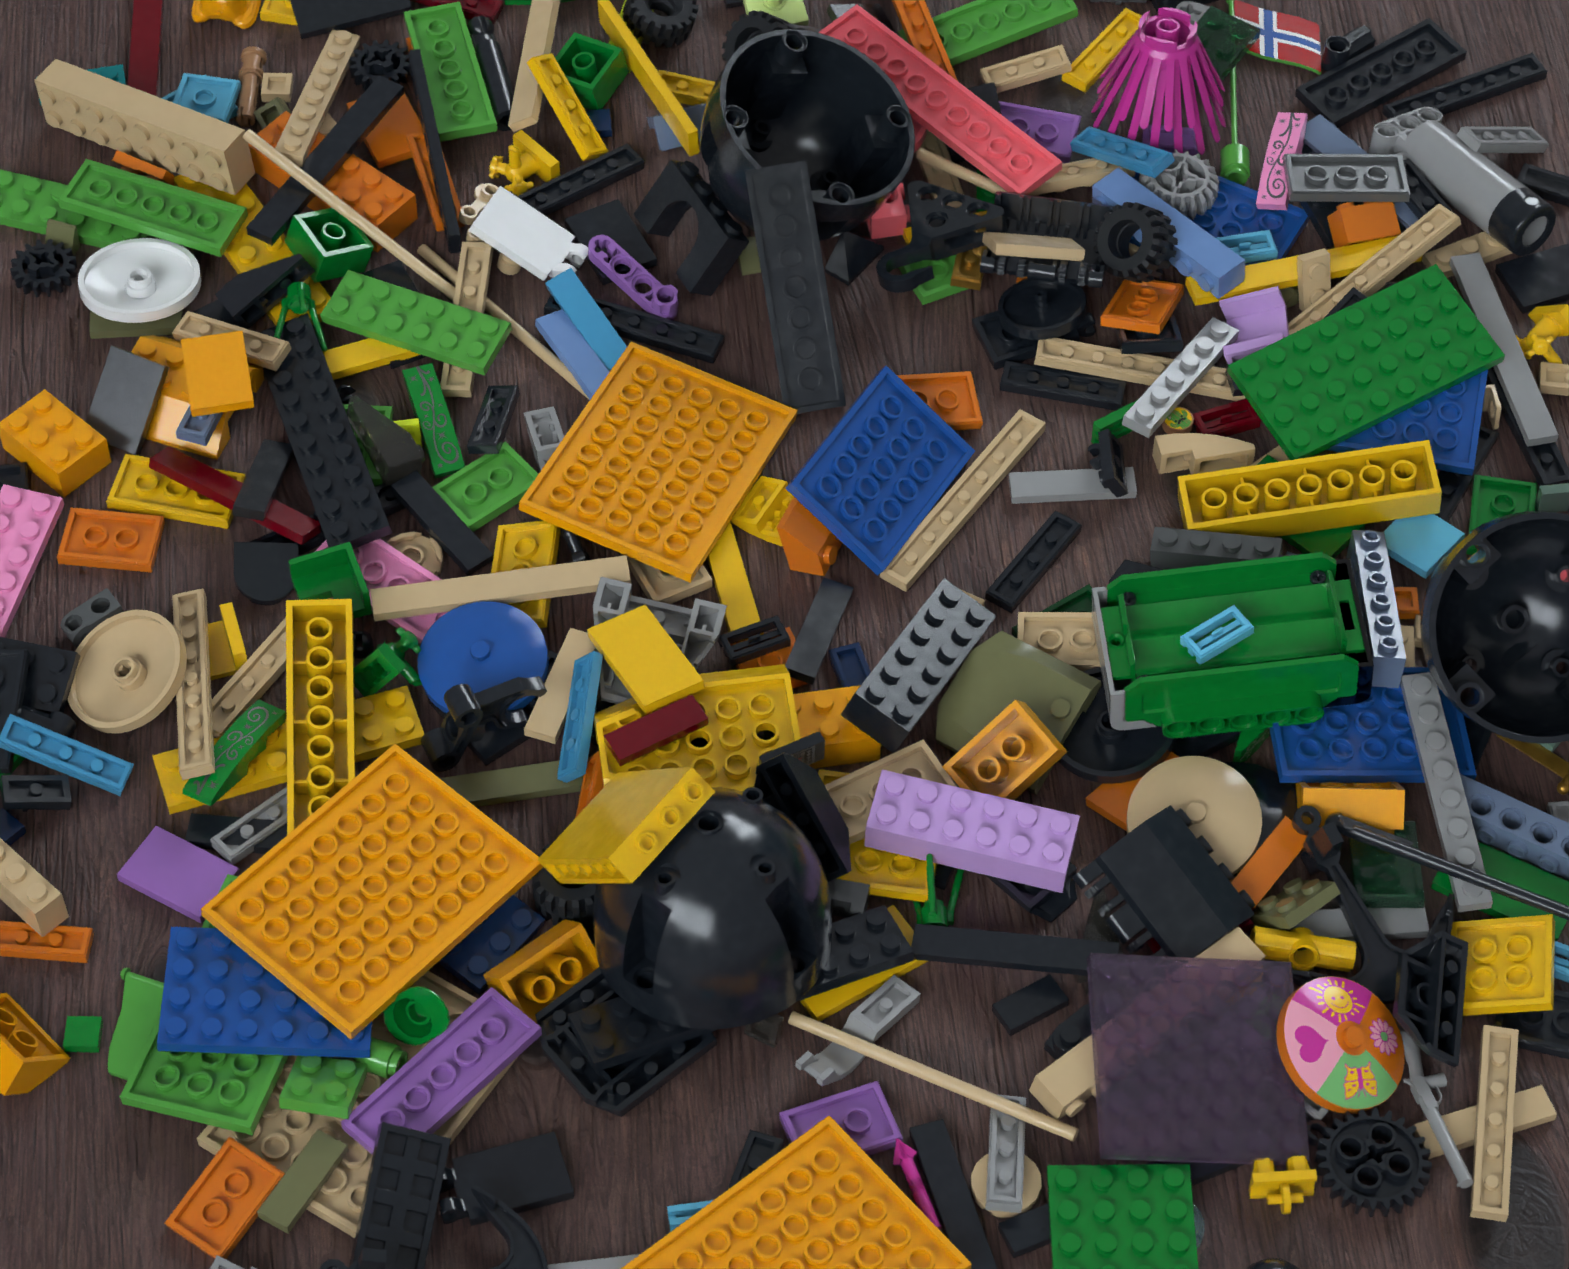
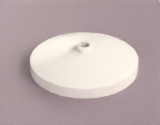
M135 238L110 244L91 255L79 271L78 286L83 303L93 313L112 321L143 323L166 318L188 306L200 290L201 274L197 259L183 246L163 239Z

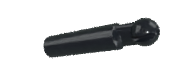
M475 16L468 22L467 27L496 119L497 129L510 131L508 122L514 88L500 44L494 36L493 23L485 16Z

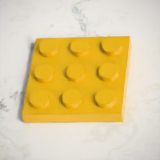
M1553 914L1453 922L1451 935L1468 942L1463 1016L1554 1010L1555 920Z

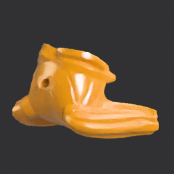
M194 0L191 15L196 23L206 22L209 19H222L232 22L241 29H247L256 21L261 0Z

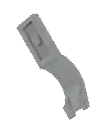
M893 975L850 1013L841 1031L874 1044L877 1039L919 1003L921 993L896 975ZM832 1042L816 1055L807 1051L796 1061L795 1067L800 1071L805 1070L817 1079L816 1083L824 1086L846 1077L866 1056Z

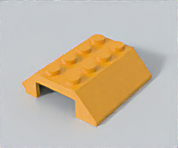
M140 336L131 352L169 367L145 439L218 460L231 438L228 421L234 411L222 414L206 446L177 439L176 430L190 405L181 341L165 336ZM248 363L252 392L257 393L264 381L263 367Z

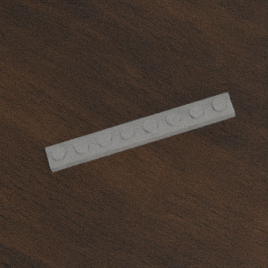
M1430 672L1403 675L1400 686L1444 859L1471 869V867L1479 869L1483 874H1486L1437 684ZM1449 875L1458 912L1492 908L1493 899L1490 890Z

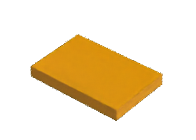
M243 330L181 339L192 417L255 407Z

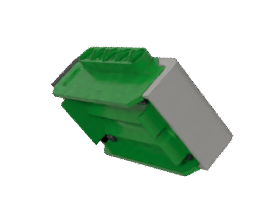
M1322 552L1142 572L1121 575L1109 583L1107 588H1092V620L1110 724L1116 730L1161 726L1164 736L1168 738H1184L1272 728V723H1279L1280 727L1316 722L1323 717V707L1358 704L1366 701L1371 695L1374 664L1350 558L1336 561V559ZM1235 605L1254 626V634L1199 665L1196 662L1195 655L1191 656L1188 653V648L1180 644V636ZM1233 618L1225 624L1219 626L1218 628L1225 627L1226 625L1230 624L1236 619ZM1213 631L1209 632L1208 634L1204 635L1203 637L1199 638L1194 642L1198 643L1199 641L1205 639L1206 637L1210 636Z

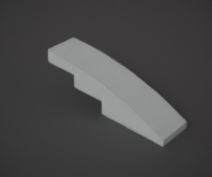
M554 406L524 412V419L539 473L564 438Z

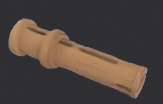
M247 47L241 53L243 67L239 70V79L242 85L236 122L243 127H249V121L251 126L255 123L253 112L257 107L258 89L263 80V65L267 62L266 52L258 47Z

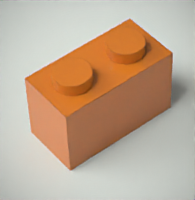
M1347 202L1336 207L1337 210L1327 217L1335 248L1401 234L1393 202H1363V205L1357 206L1354 205V202Z

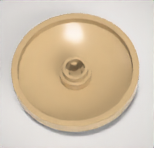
M129 610L106 619L88 633L75 651L80 655V660L69 692L68 702L77 717L91 728L100 732L124 733L144 726L165 710L182 684L187 665V651L182 635L166 618L148 610Z
M1203 756L1173 758L1152 768L1134 788L1127 810V833H1130L1144 821L1171 805L1175 811L1182 808L1193 823L1189 829L1194 836L1198 838L1202 835L1214 850L1209 854L1217 865L1223 862L1233 875L1238 873L1253 856L1258 846L1262 829L1260 803L1249 782L1226 763Z

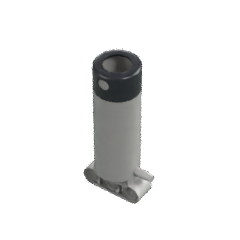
M1421 107L1377 123L1374 126L1368 150L1369 154H1401L1403 160L1409 158L1446 203L1512 253L1518 256L1529 255L1543 245L1552 233L1556 223L1554 207L1482 153L1475 152L1468 147L1455 133L1441 124L1443 114L1438 109Z

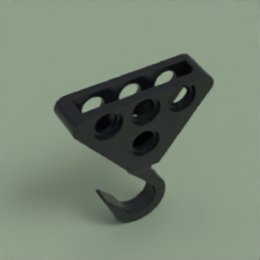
M916 180L909 183L907 188L912 239L908 245L889 252L880 258L876 265L879 284L887 291L902 293L911 291L919 285L934 279L932 266L916 269L903 275H892L890 272L898 267L919 261H937L984 246L985 244L982 242L983 232H975L974 230L986 227L987 231L985 232L1008 233L1004 209L1001 206L924 181ZM934 193L938 196L934 200L926 199L925 194ZM953 201L962 203L959 208H954L947 204ZM978 209L987 211L984 216L972 214L973 211Z

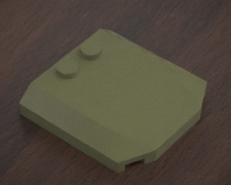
M1000 631L970 651L939 702L936 742L957 753L1014 700L1025 702L1063 745L1081 713H1086L1102 683L1085 672L1004 631ZM1053 766L1026 790L1037 795Z

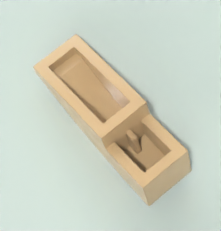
M1173 433L1155 436L1152 456L1159 474L1187 469L1190 470L1191 474L1249 466L1254 462L1256 448L1252 443L1219 435Z

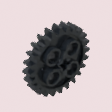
M1377 1108L1373 1109L1371 1116H1367L1362 1109L1358 1111L1357 1118H1354L1348 1111L1345 1112L1344 1122L1334 1118L1332 1128L1325 1127L1323 1138H1319L1317 1145L1319 1151L1316 1152L1315 1162L1319 1163L1316 1173L1319 1176H1324L1321 1187H1332L1330 1198L1343 1197L1342 1208H1345L1350 1203L1355 1204V1214H1358L1362 1207L1367 1208L1369 1217H1373L1375 1209H1380L1383 1216L1388 1217L1390 1207L1400 1214L1403 1209V1202L1412 1207L1415 1198L1422 1197L1425 1189L1424 1186L1428 1185L1429 1173L1432 1167V1162L1427 1161L1431 1151L1430 1149L1423 1148L1425 1137L1414 1138L1417 1127L1411 1126L1405 1129L1403 1127L1404 1117H1401L1396 1122L1392 1121V1111H1388L1384 1118L1379 1117ZM1374 1139H1381L1387 1144H1379ZM1348 1151L1355 1154V1156L1350 1157L1343 1154V1152ZM1391 1168H1399L1404 1173H1396ZM1366 1180L1371 1182L1373 1185L1366 1186L1362 1184L1360 1181Z

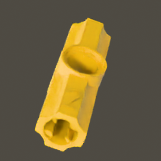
M1254 926V929L1251 930L1250 939L1266 955L1265 959L1287 962L1294 969L1302 971L1319 967L1350 972L1354 967L1357 948L1355 941L1317 936L1305 927L1284 931Z

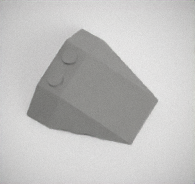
M600 577L593 602L594 626L646 604L695 670L698 668L720 635L727 605L695 598L693 608L689 609L631 595V583ZM603 658L599 681L601 700L618 704L633 698Z

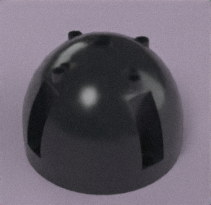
M784 29L770 31L758 35L741 45L733 53L717 78L708 96L701 124V154L708 166L709 184L712 187L713 193L736 220L754 231L744 170L806 160L819 241L840 236L858 227L873 216L889 199L905 177L911 165L915 149L914 126L910 112L901 93L887 74L875 62L854 47L831 36L807 30Z
M1548 511L1513 513L1498 517L1475 528L1467 537L1459 542L1448 556H1444L1438 564L1428 583L1422 604L1420 621L1422 648L1430 673L1439 689L1442 690L1449 701L1463 715L1477 725L1498 735L1521 742L1543 744L1569 741V514ZM1474 545L1477 552L1467 560L1466 551L1470 546ZM1563 570H1566L1567 577L1565 580L1562 581L1560 579V573ZM1511 610H1516L1519 614V621L1515 626L1508 627L1505 620L1506 615ZM1524 641L1538 642L1532 650L1509 668L1501 662L1504 653L1514 644ZM1471 659V667L1467 663H1465L1466 660ZM1562 661L1563 669L1557 672L1556 665ZM1471 687L1464 704H1462L1460 700L1461 692L1465 688Z
M712 787L716 792L632 884L596 885L593 926L595 951L600 969L609 985L622 999L638 1011L652 1018L677 1026L695 1029H725L752 1024L772 1017L796 1003L813 987L825 969L832 945V909L829 885L821 860L811 842L797 824L781 810H777L764 801L763 792L756 787L747 788L744 792L731 788Z

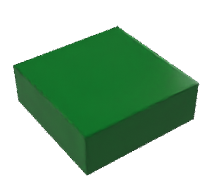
M67 1016L63 1042L64 1051L99 1053L103 1029L102 1016Z

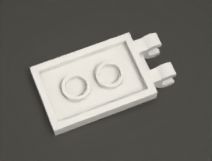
M502 186L498 188L469 229V232L542 281H545L548 276L554 278L569 268L576 272L577 269L575 267L580 268L588 255V247L586 245L572 243L575 235ZM565 258H566L567 260H569V262H570L571 264L562 263V262H563V261L565 260Z

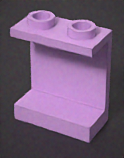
M1279 286L1219 300L1227 324L1239 330L1237 340L1233 344L1223 346L1224 357L1228 365L1289 336L1287 307Z

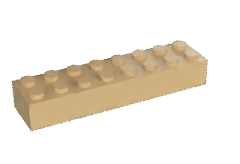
M55 59L34 80L47 124L54 128L63 129L78 137L94 141L99 145L119 150L145 162L162 167L169 172H175L193 181L204 183L232 195H236L255 174L248 142L243 139L245 129Z

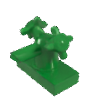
M401 627L397 628L396 632L401 637L398 642L378 644L377 649L354 667V686L364 697L374 695L399 673L411 685H422L419 674L404 659L405 652L409 648L416 654L421 652L418 640L412 632L405 631Z

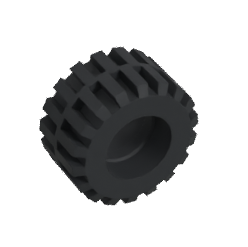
M749 11L748 15L744 13L739 16V21L734 20L731 24L732 29L730 31L727 30L725 34L727 39L722 44V48L725 49V53L722 54V60L728 62L741 45L758 35L770 31L795 28L789 22L763 11Z
M1124 202L1123 206L1116 205L1112 207L1113 212L1107 211L1103 215L1105 218L1104 222L1099 221L1097 225L1099 233L1094 234V240L1097 241V245L1094 246V253L1100 255L1097 258L1098 263L1105 265L1107 273L1136 283L1153 281V276L1159 278L1163 275L1162 269L1170 267L1171 263L1169 260L1171 257L1175 258L1177 252L1173 250L1174 245H1178V238L1173 237L1176 229L1175 226L1170 225L1171 219L1157 209L1136 202ZM1138 229H1141V246L1133 256H1130V239Z
M547 844L544 848H542L543 853L547 850V848L550 845ZM543 867L532 877L535 907L537 911H541L542 917L546 921L552 918L553 925H557L566 919L580 922L584 928H588V923L593 922L594 893L597 884H587L576 889L565 888L559 885V882Z

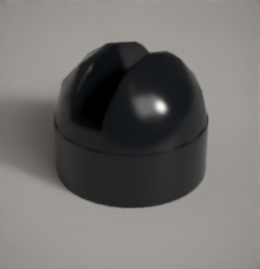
M354 631V658H366L374 650L373 639L367 631ZM362 640L363 647H357V641Z

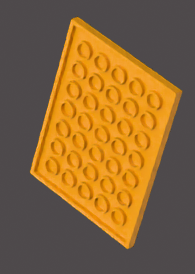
M631 341L519 501V510L691 583L796 420L798 410Z
M394 744L201 908V916L352 1040L391 1005L399 993L410 988L536 875L543 866L537 860L539 856L397 744Z
M829 1115L621 1269H971L972 1263Z

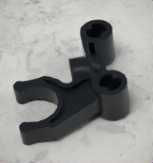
M517 677L475 694L468 684H458L447 690L443 699L449 711L440 728L428 731L421 738V744L433 770L444 772L455 767L464 754L469 742L481 741L483 739L487 722L493 721L495 726L502 730L525 728L528 718L524 709L507 710V708L520 698L526 696L541 697L545 695L547 689L541 677Z

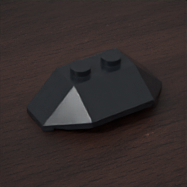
M787 752L757 765L754 787L759 788L763 792L764 801L785 813L803 831L821 860L827 881H832L851 871L849 829L817 771Z
M1441 930L1398 954L1393 1016L1406 1034L1426 1055L1456 1067L1459 1065L1468 942Z

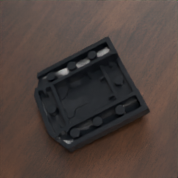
M598 967L536 1013L535 1016L537 1024L542 1029L540 1040L545 1057L587 1104L622 1117L717 1045V1038L709 1032L594 1072L569 1025L568 1014L619 997L607 982L600 967Z

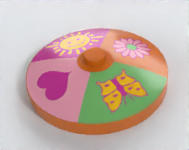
M1333 976L1311 980L1299 987L1287 998L1280 1010L1277 1021V1045L1282 1063L1288 1075L1302 1093L1316 1104L1330 1111L1342 1114L1348 1111L1351 1114H1358L1359 1110L1363 1109L1366 1112L1385 1102L1395 1092L1404 1071L1405 1053L1403 1040L1392 1014L1374 993L1352 980Z

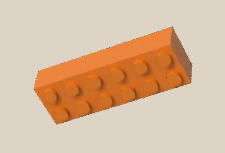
M285 111L257 133V135L275 148L291 114ZM318 132L308 156L325 138L320 132ZM248 143L255 173L281 188L291 175ZM354 154L350 155L324 185V187L392 239L418 219L416 195ZM315 196L307 205L313 211L332 208L318 196ZM365 234L374 245L373 250L379 252L383 247Z

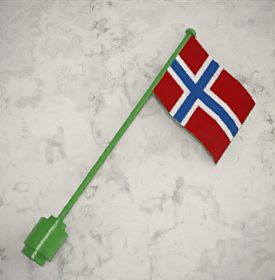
M1226 0L1229 4L1232 144L1226 145L1220 152V174L1223 178L1244 185L1250 176V152L1246 146L1238 144L1235 49L1262 59L1301 67L1321 75L1320 30L1318 24L1297 16L1262 9L1239 0Z

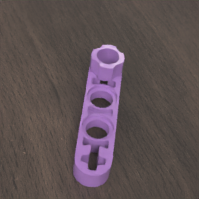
M597 235L589 241L588 257L590 261L649 314L670 320L675 319L678 312V290L671 284L667 286L662 285L612 238L606 235ZM598 247L601 250L607 248V254L604 251L597 253L596 248ZM619 264H625L631 270L627 274H619L614 268ZM639 283H646L652 289L648 293H640L635 289V286Z

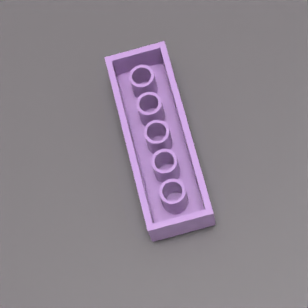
M882 769L866 824L864 846L926 861L927 854H932L933 863L1062 893L1080 816Z

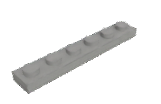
M1212 317L1123 416L1122 425L1149 438L1224 354L1223 346L1233 344L1237 340L1239 330Z

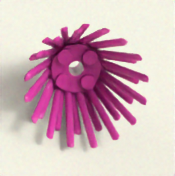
M1163 7L1158 8L1157 16L1149 18L1150 11H1148L1139 19L1138 29L1099 77H1105V79L1098 87L1097 93H1100L1091 113L1097 111L1108 92L1109 94L1093 127L1098 129L1114 98L1135 63L1107 132L1115 134L1119 122L1126 119L1142 79L1127 138L1136 140L1139 124L1141 129L1148 127L1155 95L1150 146L1159 147L1165 94L1164 129L1166 132H1170L1173 129L1174 151L1177 149L1179 153H1183L1181 75L1187 124L1189 128H1194L1197 151L1202 155L1205 152L1191 66L1213 139L1217 143L1220 141V135L1208 96H1211L1220 124L1226 128V122L1222 114L1224 101L1216 82L1222 91H1225L1224 85L1197 34L1198 24L1196 21L1194 25L1190 23V14L1176 8Z

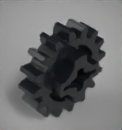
M385 39L383 44H378L377 40H373V45L371 46L363 43V50L355 49L354 57L349 59L351 78H354L356 86L362 84L364 91L367 90L378 76L398 84L400 82L408 83V76H411L408 50L406 47L400 49L399 42L389 45L388 39Z
M49 239L46 244L36 240V246L32 247L28 243L25 244L26 251L17 250V258L11 259L12 268H10L12 279L15 281L17 289L23 287L24 294L26 295L34 291L35 297H39L42 292H46V295L51 297L53 290L62 293V286H71V278L77 277L76 258L73 256L71 248L65 249L63 242L55 246L52 239Z

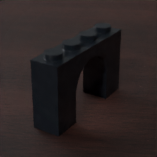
M670 160L634 212V215L648 234L669 237L684 214L693 207L698 219L697 239L694 247L676 274L690 293L712 296L748 245L749 240L743 234L742 227L732 219L727 212L728 209L713 193L711 185L705 182L699 174L698 167L690 161Z

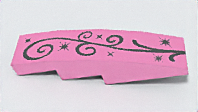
M1278 112L1261 173L1256 200L1258 209L1287 211L1289 195L1283 157L1284 154H1302L1308 118L1307 113Z

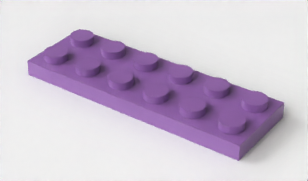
M491 987L448 1026V1029L429 1042L354 1109L349 1119H343L341 1127L372 1155L378 1127L382 1122L433 1134L542 1035V1029Z

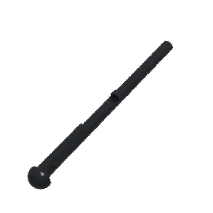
M1342 813L1330 814L1325 820L1324 825L1334 822L1339 833L1569 920L1568 905L1483 874L1479 869L1473 867L1468 869L1449 860L1412 847L1414 843L1412 841L1343 816Z

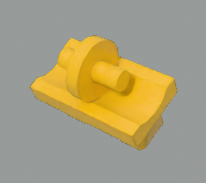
M1292 1156L1286 1161L1287 1171H1275L1273 1159L1256 1158L1248 1189L1250 1199L1267 1198L1268 1205L1280 1204L1281 1213L1290 1214L1292 1203H1303V1196L1314 1195V1184L1317 1182L1316 1169H1310L1305 1156Z

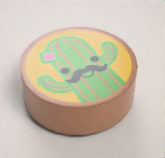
M1177 406L1164 420L1162 428L1167 434L1190 433L1193 428V415L1188 409Z

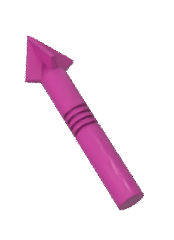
M896 1138L893 1165H901L917 1207L940 1230V1222L913 1160L918 1152Z

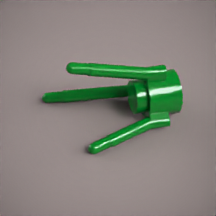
M304 282L290 284L287 288V297L281 299L282 308L274 337L280 339L288 309H291L296 314H303L309 311L323 352L327 351V345L315 309V301L311 298L310 286Z
M927 854L928 900L924 902V907H922L921 902L913 901L917 924L948 927V925L954 924V911L964 870H957L948 907H945L943 901L936 899L933 855Z

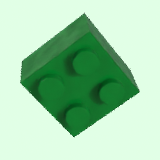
M576 32L572 34L555 57L582 106L590 110L602 109L629 73L622 48Z
M333 208L294 215L284 240L294 255L300 253L315 270L310 276L314 283L344 277L348 270L357 273L364 272L374 245L362 230Z

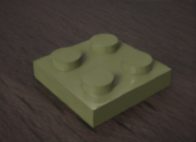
M1296 878L1287 882L1283 886L1284 890L1278 895L1270 896L1258 903L1259 908L1253 911L1255 916L1251 920L1254 926L1291 929L1341 893L1335 882Z

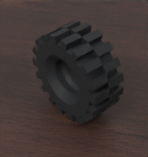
M626 0L622 18L624 22H627L626 25L630 31L634 30L633 35L636 39L639 37L644 38L642 43L648 45L650 41L654 42V47L660 48L661 44H665L666 48H671L673 43L678 46L682 44L683 39L687 40L697 17V0ZM656 9L663 11L668 16H659L651 10Z

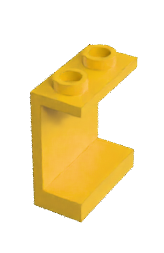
M232 602L219 605L222 621L208 624L211 680L234 675L247 661L244 643Z

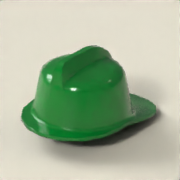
M421 986L410 987L399 993L396 1000L384 1010V1021L389 1032L397 1040L408 1045H420L441 1035L448 1029L450 1022L449 1011L441 997L430 989Z

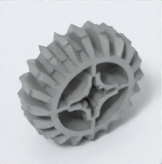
M1175 149L1172 153L1175 161L1156 178L1143 174L1139 175L1140 184L1192 220H1194L1196 214L1204 216L1205 211L1212 208L1214 201L1218 197L1219 179L1218 175H1216L1215 167L1210 166L1209 159L1201 160L1199 154L1192 156L1188 150L1185 153H1179Z

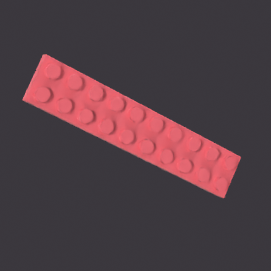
M858 4L818 32L843 41L875 62L895 84L907 104L911 117L1005 191L1029 195L1062 170V161Z

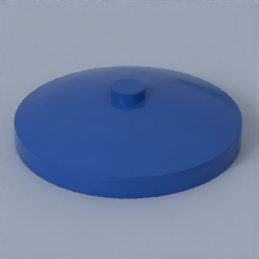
M493 601L468 603L444 614L425 634L420 645L421 652L417 658L418 673L426 695L436 707L446 714L449 710L443 697L446 691L455 685L468 684L475 694L517 677L531 678L540 676L544 683L549 666L546 641L536 622L516 607ZM535 696L520 698L513 702L507 710L524 708Z

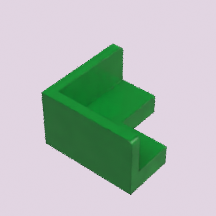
M350 542L288 561L291 581L298 600L352 599L353 619L372 614L369 591Z

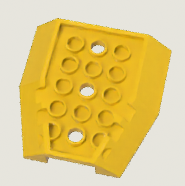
M785 664L699 674L704 680L705 689L693 693V696L708 717V725L622 766L618 764L605 744L604 735L650 713L645 714L634 698L596 712L594 714V727L604 787L618 772L693 767L711 787L731 788L743 792L747 788L754 787L757 776L756 766L759 765L760 755L801 739L790 673ZM768 730L773 732L775 736L769 740H763L757 734L760 731ZM695 738H704L709 743L704 747H695L691 744V741Z

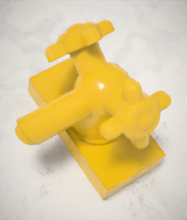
M522 129L513 134V145L508 146L509 163L502 162L503 156H493L489 166V177L494 179V177L499 178L500 174L505 175L512 184L506 185L504 188L509 192L512 191L517 196L534 187L532 181H524L533 174H536L545 183L560 176L559 161Z
M1569 305L1535 307L1528 314L1535 323V326L1523 339H1519L1516 335L1523 354L1527 360L1531 359L1534 354L1543 355L1548 363L1562 364V359L1550 344L1557 337L1569 336Z

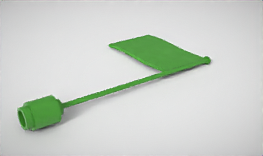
M124 968L120 973L122 980L125 981L122 1009L109 1047L108 1072L109 1075L128 1080L161 1012L164 983L132 973L130 968ZM372 1037L370 1058H353V1060L366 1063L368 1073L389 1079L407 1063L408 1053L403 1051L399 1045Z

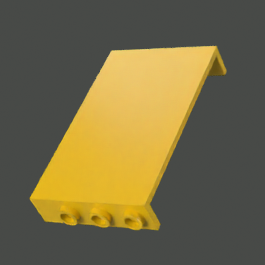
M693 767L618 772L537 860L560 884H632L716 791Z

